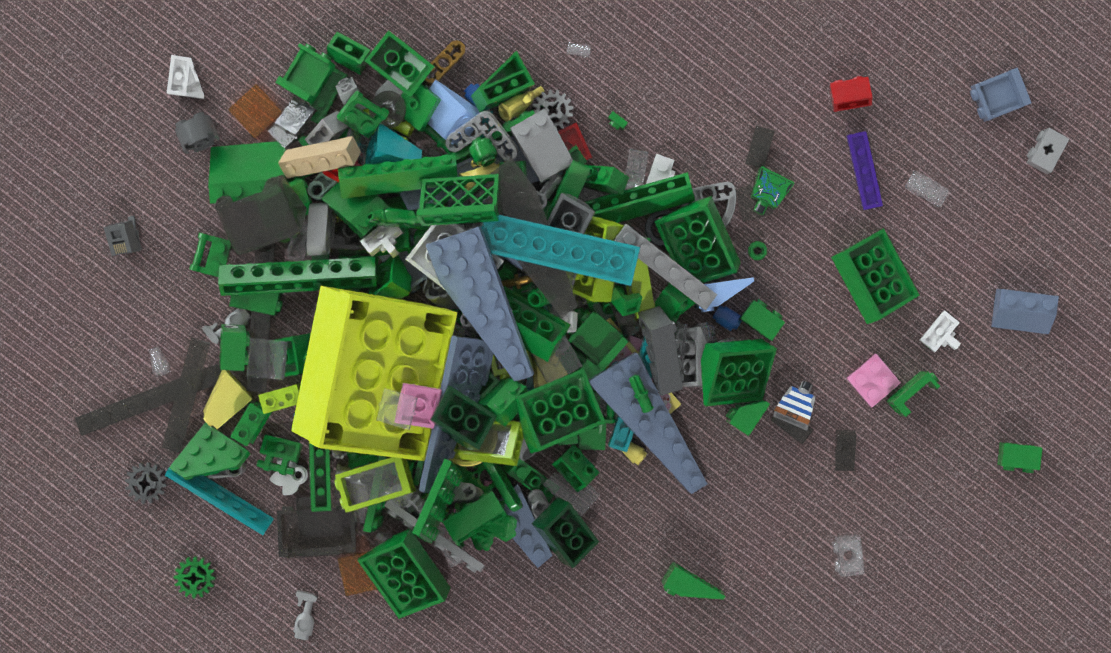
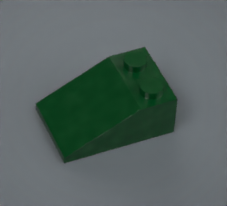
M448 385L430 421L468 450H479L497 415Z

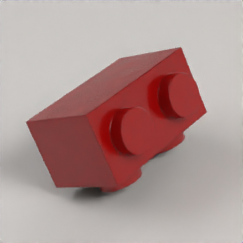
M857 76L851 80H836L830 83V96L834 112L872 105L873 96L868 77Z

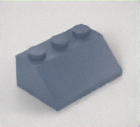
M996 289L991 327L1049 334L1056 318L1059 296Z

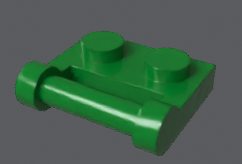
M356 91L336 117L339 121L369 139L382 120L387 118L389 110L384 107L380 108L364 98L362 93ZM358 103L374 112L376 114L375 117H372L355 105Z
M199 232V242L193 264H190L189 270L219 277V265H227L233 241ZM206 241H211L212 244L206 266L201 267L200 264Z

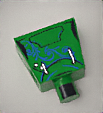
M763 166L760 167L751 193V198L758 201L753 211L764 215L767 207L776 209L795 182Z

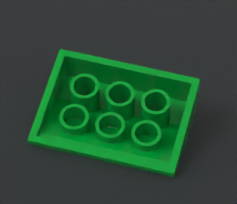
M287 141L211 147L208 182L210 204L256 201L255 192L262 190L265 194H268L288 184L290 178L286 179L278 164L287 150Z
M712 196L694 201L655 221V225L670 258L700 282L705 283L737 273L741 262Z
M884 228L831 257L866 324L881 320L920 296Z
M763 339L706 343L701 358L704 405L715 406L763 400L777 348Z
M584 368L515 397L523 437L530 454L544 450L606 423Z
M411 529L392 536L357 560L398 619L444 602L451 589Z

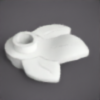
M277 459V464L281 465L282 459ZM290 462L289 467L295 468V474L297 471H300L302 473L301 478L297 479L295 474H287L285 476L275 472L270 477V481L275 485L283 486V495H292L298 490L299 485L303 484L308 478V472L305 467L297 465L295 462Z

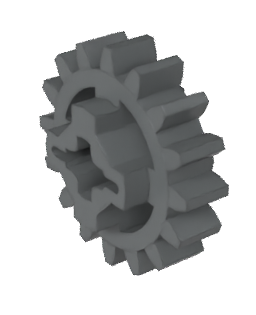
M142 462L139 463V468L137 466L132 467L134 472L129 471L127 473L130 478L125 479V482L129 483L125 490H131L128 496H136L135 502L141 499L142 504H145L147 500L151 504L154 502L153 498L159 500V494H165L162 488L168 486V484L163 482L167 477L161 475L164 472L163 469L157 470V464L151 467V462H147L146 466ZM140 471H143L140 478H135ZM153 473L157 476L158 480L154 478ZM147 479L150 485L146 486L143 481ZM152 488H157L154 494L149 495Z

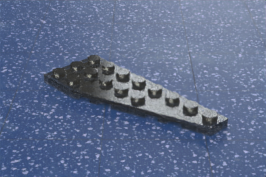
M509 158L491 173L499 174L500 176L499 215L549 226L536 188L515 161ZM487 181L483 186L488 190L494 185V181ZM480 188L473 196L478 199L485 192ZM488 196L481 203L484 205L493 204V199ZM468 198L471 203L475 202L472 198ZM517 260L562 318L578 306L566 271Z

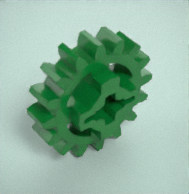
M195 556L193 561L188 557L186 558V563L180 562L179 564L182 568L177 567L175 571L178 574L173 576L174 579H178V582L174 585L181 587L178 592L185 591V597L192 594L193 599L197 597V594L203 597L204 591L209 593L211 591L209 587L215 586L212 580L217 578V576L212 575L215 568H209L211 562L204 563V557L198 561V556ZM191 565L190 572L184 573V570ZM200 566L206 571V573H204L200 569ZM194 573L197 577H199V579L196 581L194 578L190 577ZM201 582H207L203 588L199 589Z

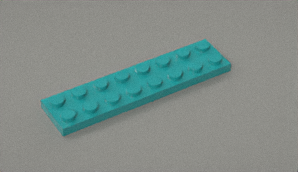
M499 215V221L482 223V230L491 254L629 286L632 285L640 251L638 246Z

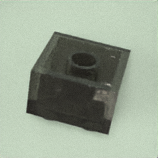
M332 211L331 255L360 254L361 256H369V252L360 242L362 239Z

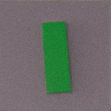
M334 68L313 105H309L315 110L307 119L318 124L327 116L338 96L335 86L338 85L340 80L347 78V74Z

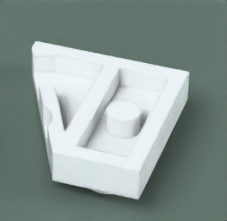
M171 55L167 94L204 99V93L191 58Z

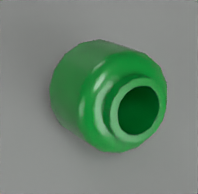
M477 137L472 141V145L469 148V153L476 165L487 167L496 161L498 152L489 138Z

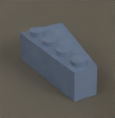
M516 483L513 487L521 499L523 507L513 512L505 504L504 510L507 515L513 516L517 520L516 536L513 539L538 568L552 557V551L531 524L535 517L519 483Z

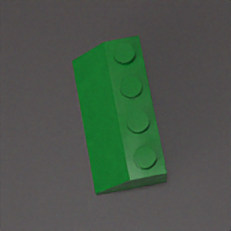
M504 286L503 288L525 349L548 362L556 352L571 324L542 307L536 308L531 306L528 299Z

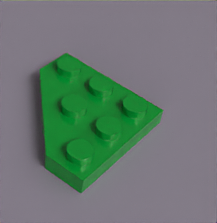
M205 422L169 468L183 479L189 480L195 476L218 474L220 471L229 469L231 471L237 470L249 457L250 452Z

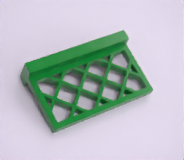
M499 174L422 179L420 207L417 209L416 215L421 226L499 221L498 198L500 176ZM487 181H494V185L488 190L483 186ZM469 182H474L476 185L470 191L464 188ZM449 184L457 185L450 193L445 189ZM427 185H436L438 187L431 194L427 191ZM481 188L485 193L477 199L473 194ZM460 190L466 193L459 200L454 197ZM443 191L446 196L442 200L438 201L434 198ZM488 196L493 199V204L484 205L481 203ZM469 197L475 201L470 206H464L462 204ZM450 198L455 202L451 207L443 206ZM431 200L436 203L432 208H425V205Z

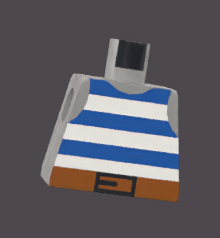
M802 381L799 389L790 386L776 406L773 416L808 430L816 398L814 395L809 394L812 385Z

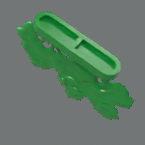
M482 462V464L474 466V469L478 468L474 472L468 471L466 466L456 464L462 472L463 483H471L481 488L484 493H490L494 487H497L503 498L502 501H499L503 509L505 504L513 512L523 507L521 499L500 464ZM485 469L493 481L489 486H484L480 481L481 471ZM455 503V512L461 511L462 507L467 503ZM506 515L489 529L486 527L478 532L479 536L473 539L471 537L474 547L480 551L482 549L489 551L493 544V537H497L505 542L515 537L516 518Z

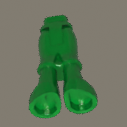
M428 203L425 205V208H432L435 204ZM386 208L385 210L378 209L367 215V222H374L378 226L413 228L420 231H428L429 227H431L421 226L416 216L417 212L414 213L412 210Z

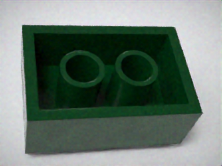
M557 497L531 523L558 559L572 569L599 543V540L571 503L560 497Z

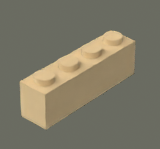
M350 136L288 149L284 152L278 164L286 179L352 166L355 164L361 151L354 137Z

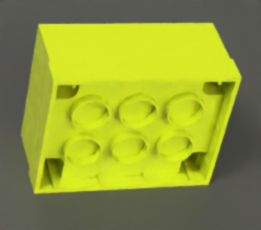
M321 286L291 431L309 440L310 444L322 449L425 461L432 428L395 422L403 383L441 389L457 312L419 302Z

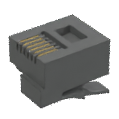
M135 215L129 216L128 221L104 227L112 256L142 250L139 230H136Z

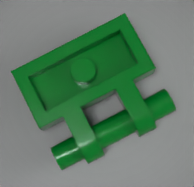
M265 435L259 453L265 455L266 458L265 461L258 460L256 466L268 472L272 470L285 476L287 474L294 475L295 468L289 467V463L298 462L303 445L298 442ZM273 458L282 459L281 465L273 463Z

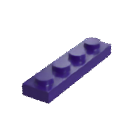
M864 131L847 135L862 208L867 210L881 207L883 204L867 133Z

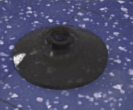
M383 91L373 98L371 102L380 108L393 109L392 113L388 114L387 118L382 120L380 124L392 129L403 121L406 114V104L398 93ZM369 110V115L375 117L376 114Z

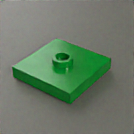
M421 84L412 97L403 92L393 110L418 131L423 132L439 105L441 98L424 84Z

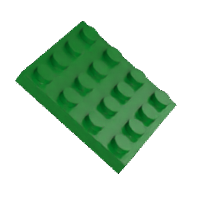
M444 458L412 531L414 535L430 544L433 540L436 541L440 532L438 527L447 517L448 512H446L448 504L451 505L454 501V489L456 486L459 487L463 480L462 472L452 461Z

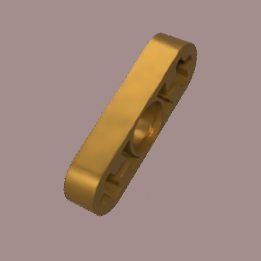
M452 41L431 62L435 67L430 74L435 69L437 72L434 79L426 77L423 81L424 84L431 86L435 79L440 81L463 57L465 46L461 41ZM458 47L460 49L459 53L456 52L451 58L450 54L453 48L456 49ZM446 59L449 66L443 68L438 64V61Z

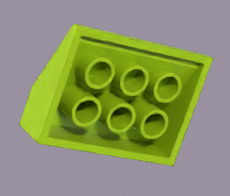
M593 216L585 234L615 241V237L624 225ZM565 271L557 286L592 302H611L615 282Z

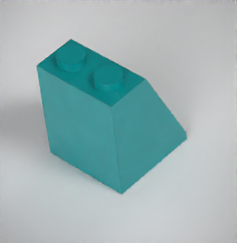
M379 124L366 147L365 164L422 158V150L383 124Z

